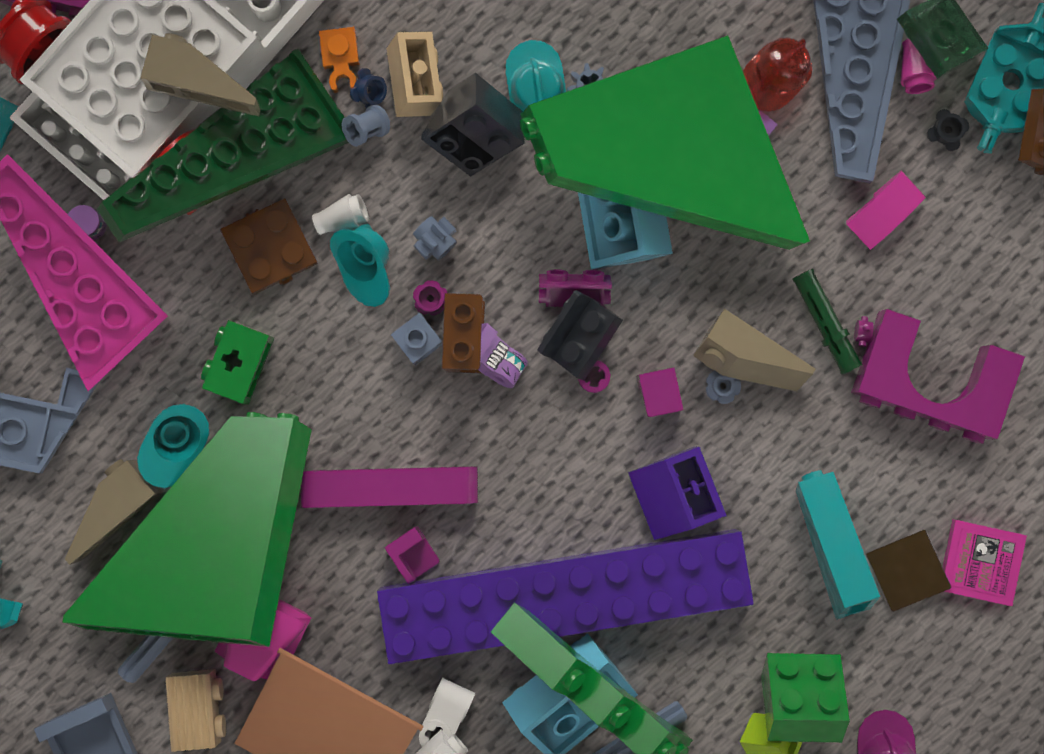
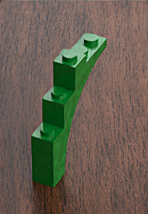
M514 602L491 631L497 639L552 690L567 696L599 727L615 734L635 754H688V746L693 740L686 733L654 713L609 679L529 610Z

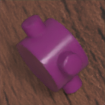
M862 316L861 320H857L855 325L854 341L859 342V347H866V343H870L873 336V322H868V317Z

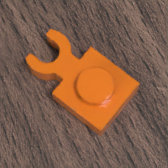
M355 27L319 31L324 69L334 68L329 78L332 91L334 93L338 92L337 83L339 79L344 77L350 80L351 89L354 88L357 78L350 70V66L360 65Z

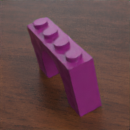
M889 309L879 311L874 323L871 342L867 344L862 359L863 365L859 368L851 393L861 396L859 402L875 408H880L881 404L894 407L893 414L910 420H915L916 415L929 419L928 426L941 431L949 432L950 427L964 431L962 438L976 443L984 444L985 439L998 440L1025 356L994 345L981 346L968 384L963 392L947 403L932 402L916 391L908 374V359L921 320Z

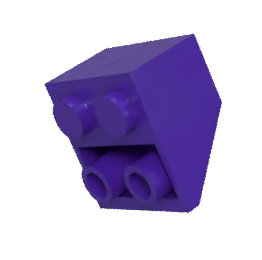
M699 446L691 447L628 472L654 540L688 531L727 516Z

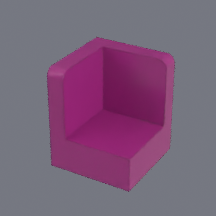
M675 367L636 376L639 390L642 391L648 417L684 410Z
M415 526L384 547L408 584L440 561L418 526Z

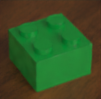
M767 653L761 674L767 740L842 743L850 719L841 654Z

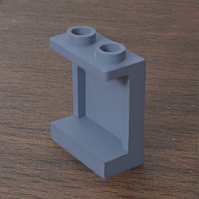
M111 693L34 728L39 742L47 739L53 754H138Z

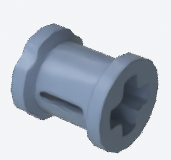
M379 105L369 106L364 113L359 115H348L342 121V131L347 141L355 147L366 143L367 139L373 136L383 137L390 130L389 117L386 111Z

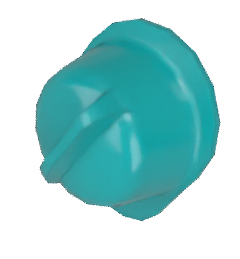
M528 40L518 44L511 50L506 60V78L510 101L524 111L530 104L566 92L562 63L558 53L551 45L539 40Z
M363 224L355 230L341 229L336 231L330 238V249L347 289L357 301L366 306L376 307L384 304L390 292L389 279L385 270L389 260V248L386 241L369 224Z
M179 404L172 405L157 415L151 423L137 456L138 470L144 480L156 487L167 488L173 486L206 445L210 433L209 422L203 412L194 406Z

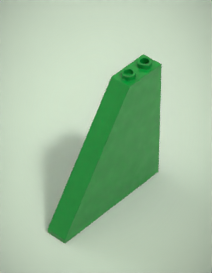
M728 35L528 105L520 114L522 118L520 119L522 133L526 140H531L536 153L534 155L535 166L541 176L545 175L549 185L787 250L810 241Z
M247 412L246 417L231 416L63 616L62 623L85 630L269 647L312 429L299 422L298 416L289 413H278L277 417H268L256 412Z

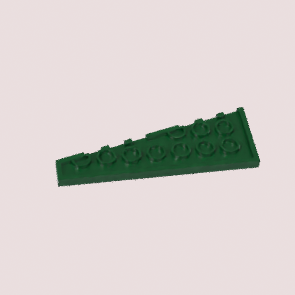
M299 49L291 51L280 63H276L266 74L258 80L256 79L247 87L246 90L256 97L260 107L259 116L222 107L200 123L188 136L176 142L174 147L152 161L145 170L135 178L128 180L101 202L97 211L118 242H122L349 143L342 131L344 115Z

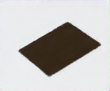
M926 530L919 531L866 554L892 612L951 589V585Z

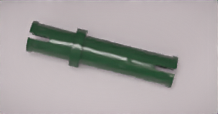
M812 268L794 277L792 280L795 282L824 338L821 341L823 346H828L841 371V375L863 364L860 362L847 337L850 335L848 329H843Z

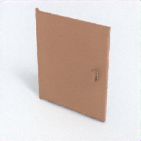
M279 648L277 653L280 655L234 744L252 754H404L417 730L422 731L424 726Z

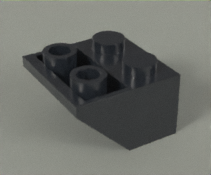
M474 73L448 90L421 134V140L471 177L525 144V137L520 127V119H522L520 114L523 111L481 76Z

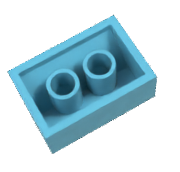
M578 192L591 269L647 261L673 254L666 216Z
M588 633L570 646L635 698L638 695ZM537 675L523 686L517 688L511 696L502 702L520 732L543 754H566L599 727L567 696L552 690Z

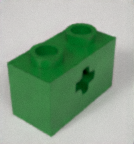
M228 320L226 327L221 326L216 334L214 346L217 347L213 360H207L202 370L201 380H204L202 389L249 405L274 337ZM238 355V358L243 361L242 366H235L233 368L228 359L230 356L236 357Z

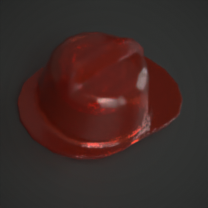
M788 37L776 39L765 45L744 67L743 73L758 110L767 112L780 110L810 80L812 64L809 52L805 47V39L802 38L799 41Z

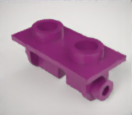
M552 269L548 270L546 274H539V288H546L539 289V303H546V307H563L564 303L576 290L596 299L603 305L611 304V290H604L612 289L611 276L604 275L603 271L585 270L583 274H568L566 270Z

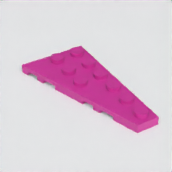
M8 154L0 161V221L87 391H89L165 320L168 315Z

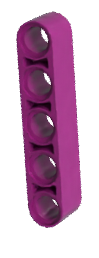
M478 466L311 470L303 472L301 482V508L478 503Z

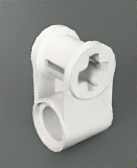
M442 678L428 707L430 709L422 724L424 727L419 733L421 746L423 747L430 740V731H434L436 726L441 727L442 731L449 738L455 735L460 723L463 722L475 693Z

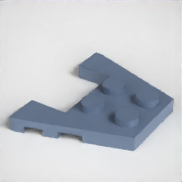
M66 368L57 404L0 393V466L42 474L97 384L87 391L78 371Z

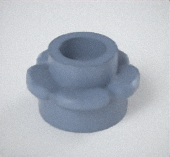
M716 371L711 372L706 379L708 384L706 387L707 396L713 401L718 400L720 404L732 402L734 396L738 395L741 391L739 379L722 376ZM725 383L726 389L722 390L720 384Z

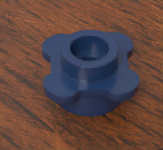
M367 68L360 69L357 73L358 80L354 88L350 90V97L354 102L360 101L365 104L367 109L369 106L378 105L383 102L387 94V86L384 78L372 75L371 71Z

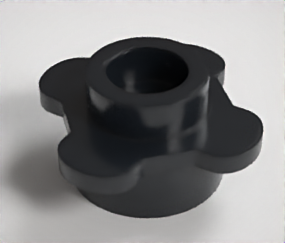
M942 109L936 113L937 120L934 126L928 129L927 138L931 142L938 141L945 145L948 151H955L960 147V139L969 130V122L957 114L950 113L947 109ZM949 127L951 133H946L945 128Z

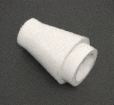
M348 194L321 212L313 214L312 219L317 232L321 235L341 229H357L363 223L369 221V216L359 194L355 196Z

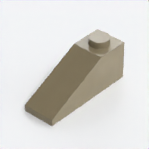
M166 33L164 37L152 34L140 77L147 90L259 116L260 107L256 97L194 46L187 43L185 38Z
M725 308L710 326L693 354L695 358L722 376L792 391H798L816 370Z
M120 459L104 472L107 477L98 484L65 557L69 565L83 560L163 493L159 487L153 486L143 479L138 470L137 460H127L124 462Z

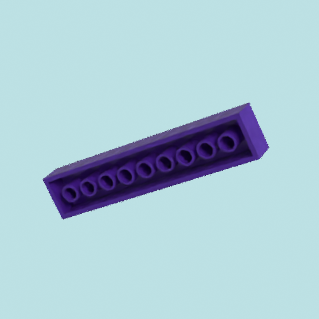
M737 529L414 581L410 584L402 583L383 586L377 590L388 665L505 646L491 631L514 602L529 610L559 637L754 605L742 531Z

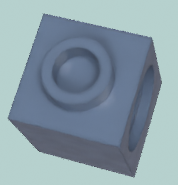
M420 312L391 334L415 366L443 345L442 340Z

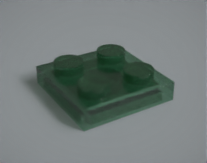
M927 0L905 11L896 19L937 79L975 59L989 49L956 0Z

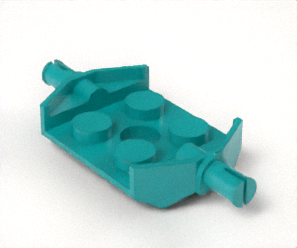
M1044 3L1038 4L1034 17L1028 24L1003 25L994 31L964 100L970 114L983 125L982 129L985 130L977 146V149L980 151L984 149V153H992L996 140L1001 133L1024 131L1031 90L1044 88ZM1012 72L1018 76L1020 85L1017 90H1010L1004 86V73Z

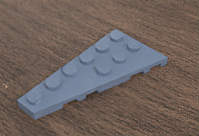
M813 0L834 173L836 177L870 184L874 180L910 0Z

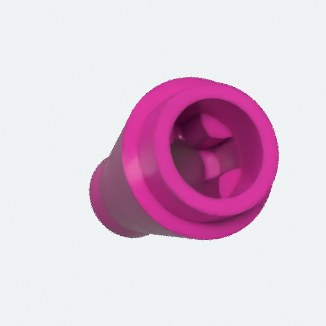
M914 37L903 41L901 85L905 87V91L908 94H921L932 90L935 87L934 81L937 79V75L924 46V39Z

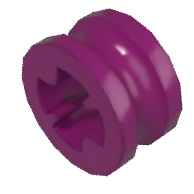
M597 361L594 365L599 368L598 372L602 370L604 373V379L598 381L597 387L589 386L590 381L586 383L585 380L578 379L580 386L587 392H600L610 382L611 374L609 368L601 361Z

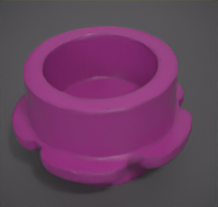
M433 280L426 281L423 285H418L413 292V299L416 301L415 308L423 315L427 313L432 316L440 314L444 310L445 293H447V290L441 288L440 284ZM429 295L434 296V300L432 302H429L427 300V297Z

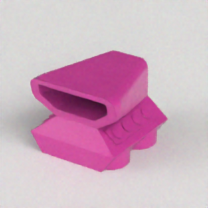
M278 600L269 647L219 642L215 652L224 658L223 666L252 681H257L260 678L267 680L280 655L277 653L278 649L282 648L294 655L311 617L304 611Z

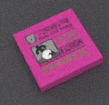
M952 519L943 562V570L951 585V589L944 592L1013 606L1027 535Z

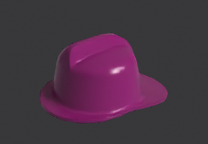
M881 710L873 712L864 719L859 727L857 737L858 754H916L913 728L905 717L895 711Z

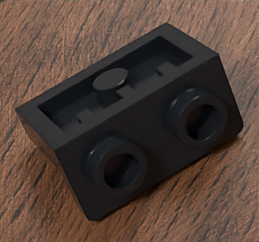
M576 290L564 303L561 313L552 327L545 333L537 351L543 356L553 359L573 376L584 381L621 325L623 319L596 299Z

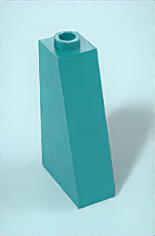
M822 470L808 473L801 477L802 481L798 482L795 491L835 618L838 620L870 610L880 598V594L834 472L823 474Z

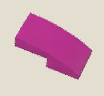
M902 170L878 189L868 203L846 220L848 227L870 250L890 234L926 198Z

